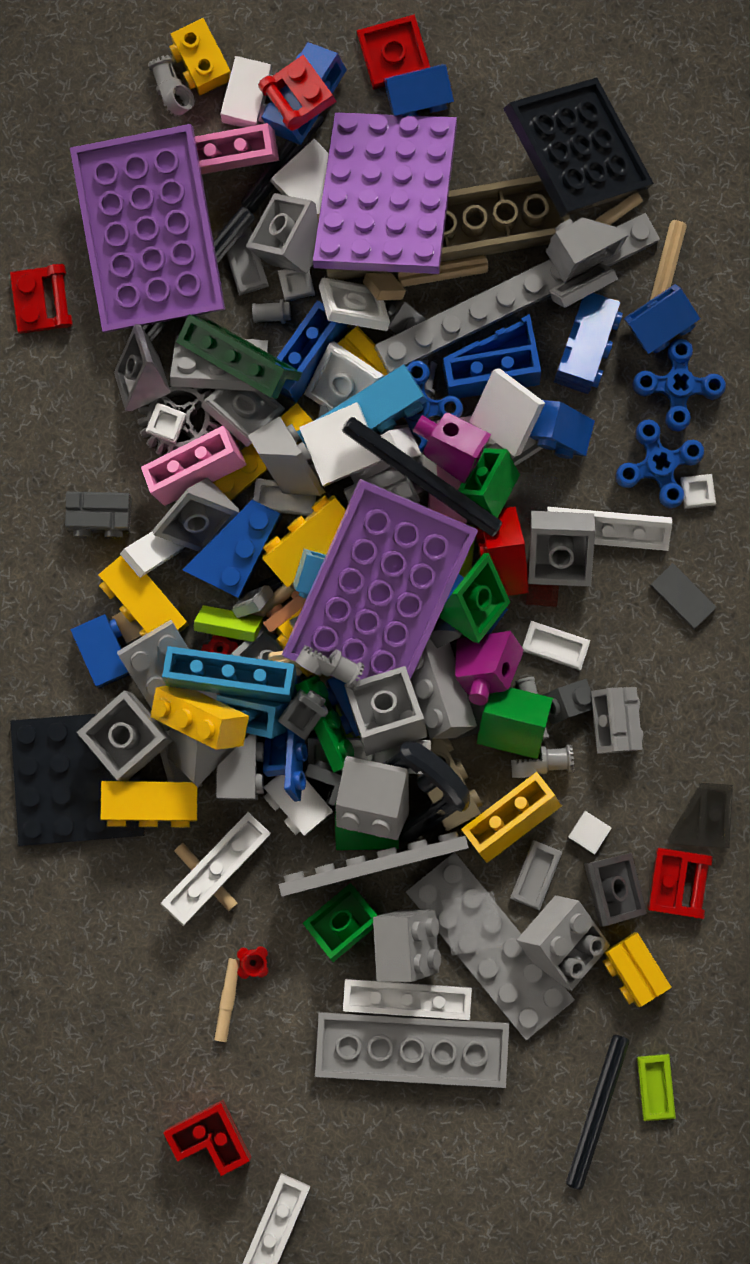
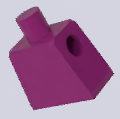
M445 413L438 424L422 415L413 429V432L428 440L423 452L425 457L462 483L466 482L479 462L491 436L487 431L450 413Z
M511 631L485 634L479 643H474L467 637L457 638L455 676L459 684L469 695V700L473 704L485 705L488 701L489 693L504 692L509 689L524 651Z

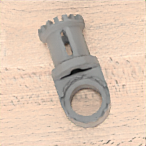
M161 56V60L158 57L157 61L156 59L150 61L148 67L150 71H153L157 83L156 91L158 95H162L164 107L167 106L166 110H170L171 115L174 113V116L178 115L179 117L194 106V96L191 90L177 78L173 66L175 63L173 56ZM174 94L180 96V99L183 100L182 103L184 104V106H181L176 101Z
M304 645L296 659V662L306 670L316 675L323 674L327 677L332 675L346 683V687L352 689L358 683L356 679L360 680L358 675L361 676L363 674L362 672L365 667L361 662L356 664L343 657L341 651L337 649L327 658L322 653H317V650L312 652L313 648L310 647L309 649V646Z
M566 745V748L546 749L545 746H541L540 760L529 759L527 762V759H524V762H522V759H519V763L518 760H511L512 778L530 777L536 772L539 775L547 774L548 771L567 770L568 773H573L574 761H571V759H574V756L571 755L574 753L572 745Z

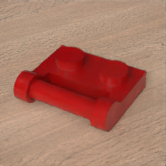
M304 55L297 58L275 75L262 78L258 84L262 94L271 99L283 116V123L291 131L300 128L337 102ZM285 85H287L302 106L299 110H293L279 91Z
M52 264L42 268L10 272L17 331L19 334L73 326L72 316L68 315L64 284L66 268L64 264ZM47 278L52 280L56 310L54 318H48L43 285V279Z
M656 848L648 910L704 919L705 910L702 907L708 866H712L713 856ZM688 862L696 863L690 907L682 906Z

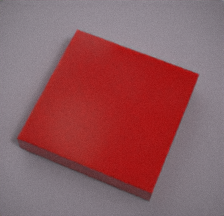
M415 14L356 30L373 90L385 87L384 78L430 67Z

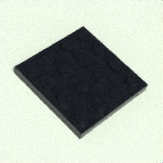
M598 78L516 100L503 108L561 218L646 190L654 184Z
M97 714L10 721L19 846L145 836V827H139V821H126V827H107V821H101V781L118 780L115 779L77 733ZM141 770L128 781L141 782Z

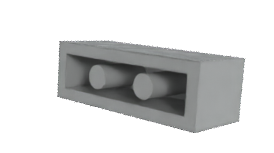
M431 639L428 640L411 681L430 739L457 738L475 728L477 724L467 693L455 676L456 660L450 642L437 648Z

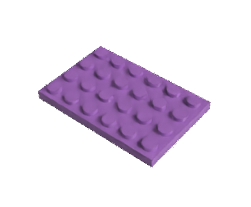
M335 112L313 256L314 268L439 274L456 139L457 117H403L402 115Z
M192 124L71 147L70 152L102 332L107 333L133 328L135 324L144 326L186 318L189 314L196 316L225 310Z
M360 479L283 650V657L296 661L304 645L309 646V649L310 647L313 648L312 652L317 650V653H322L327 658L337 649L341 651L343 657L356 664L359 662L364 664L363 674L361 676L358 675L360 680L403 666L406 667L411 679L478 530Z

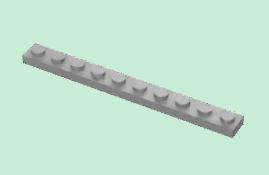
M646 213L617 226L618 228L625 229L628 237L618 254L602 262V264L610 267L659 242L660 238ZM548 260L376 344L375 350L389 374L403 364L408 366L413 361H419L549 297V291L561 285L564 281L552 261Z

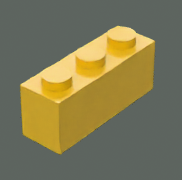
M326 495L312 505L311 508L314 511L305 519L299 516L287 527L290 531L281 539L278 536L274 537L263 547L266 552L262 554V559L286 587H289L294 582L303 549L327 554L346 511L345 507L334 495L329 499Z
M122 556L118 557L98 574L103 580L99 586L110 599L116 596L121 601L123 606L119 610L128 621L132 623L136 619L143 627L139 632L141 636L146 635L169 620L173 621L179 633L189 626L188 622L147 574L140 578Z
M170 686L156 687L150 716L215 750L243 746L249 715L197 690Z
M536 772L461 830L485 862L488 863L562 807V805Z
M101 781V821H107V827H126V821H139V827H158V821H171V827H190V821H197V786L193 782Z

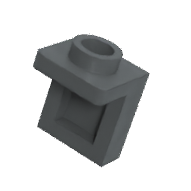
M391 300L385 304L390 319L388 331L393 335H397L427 320L406 302Z
M587 679L543 694V696L553 698L549 712V719L552 724L593 710L591 689Z
M299 689L278 718V722L305 740L320 718H325L328 714L327 707L324 705L326 700L312 690L307 694L302 689Z
M315 759L314 765L306 762L303 770L305 776L331 785L326 803L334 806L342 775L336 772L333 773L329 763Z

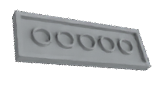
M456 831L438 836L439 843L427 845L426 839L407 844L408 851L396 853L395 847L378 851L377 859L366 861L364 855L347 859L346 867L335 869L334 863L315 868V875L304 877L303 871L284 876V883L278 884L281 896L467 849L469 847L466 836L458 837Z
M455 852L406 891L419 909H435L436 918L439 921V934L525 1040L529 1039L575 1001L564 986L532 963L516 941L521 935L519 930Z
M319 1012L315 1077L506 1088L509 1023Z

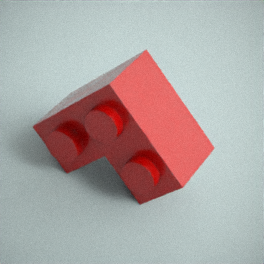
M516 506L503 508L498 516L502 525L494 536H489L474 525V528L478 530L475 537L476 542L479 543V555L481 558L484 553L490 554L508 596L529 593L525 542Z
M224 1100L168 1127L163 1132L177 1162L207 1147L220 1176L251 1160V1155Z

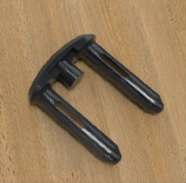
M414 741L404 742L400 746V752L384 763L406 769L411 768L416 774L421 771L423 774L418 776L417 784L423 792L429 793L438 787L444 793L441 799L404 824L399 836L401 842H413L455 811L462 812L469 807V790L460 777L446 762L420 743Z

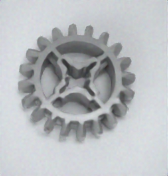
M171 386L169 387L171 393L148 403L149 407H140L138 409L139 413L147 417L137 420L139 426H148L157 403L187 414L185 420L189 429L183 424L181 432L186 434L190 440L174 444L147 434L146 427L140 431L142 438L150 437L146 442L147 446L152 448L158 444L156 454L161 456L166 449H168V454L209 433L210 430L213 431L221 427L219 424L212 422L217 420L206 411L204 424L199 433L191 423L192 418L197 414V410L201 408L204 400L212 394L211 390L201 394L203 388L192 389V387ZM188 396L195 400L192 403L189 401L184 405H176L169 398Z

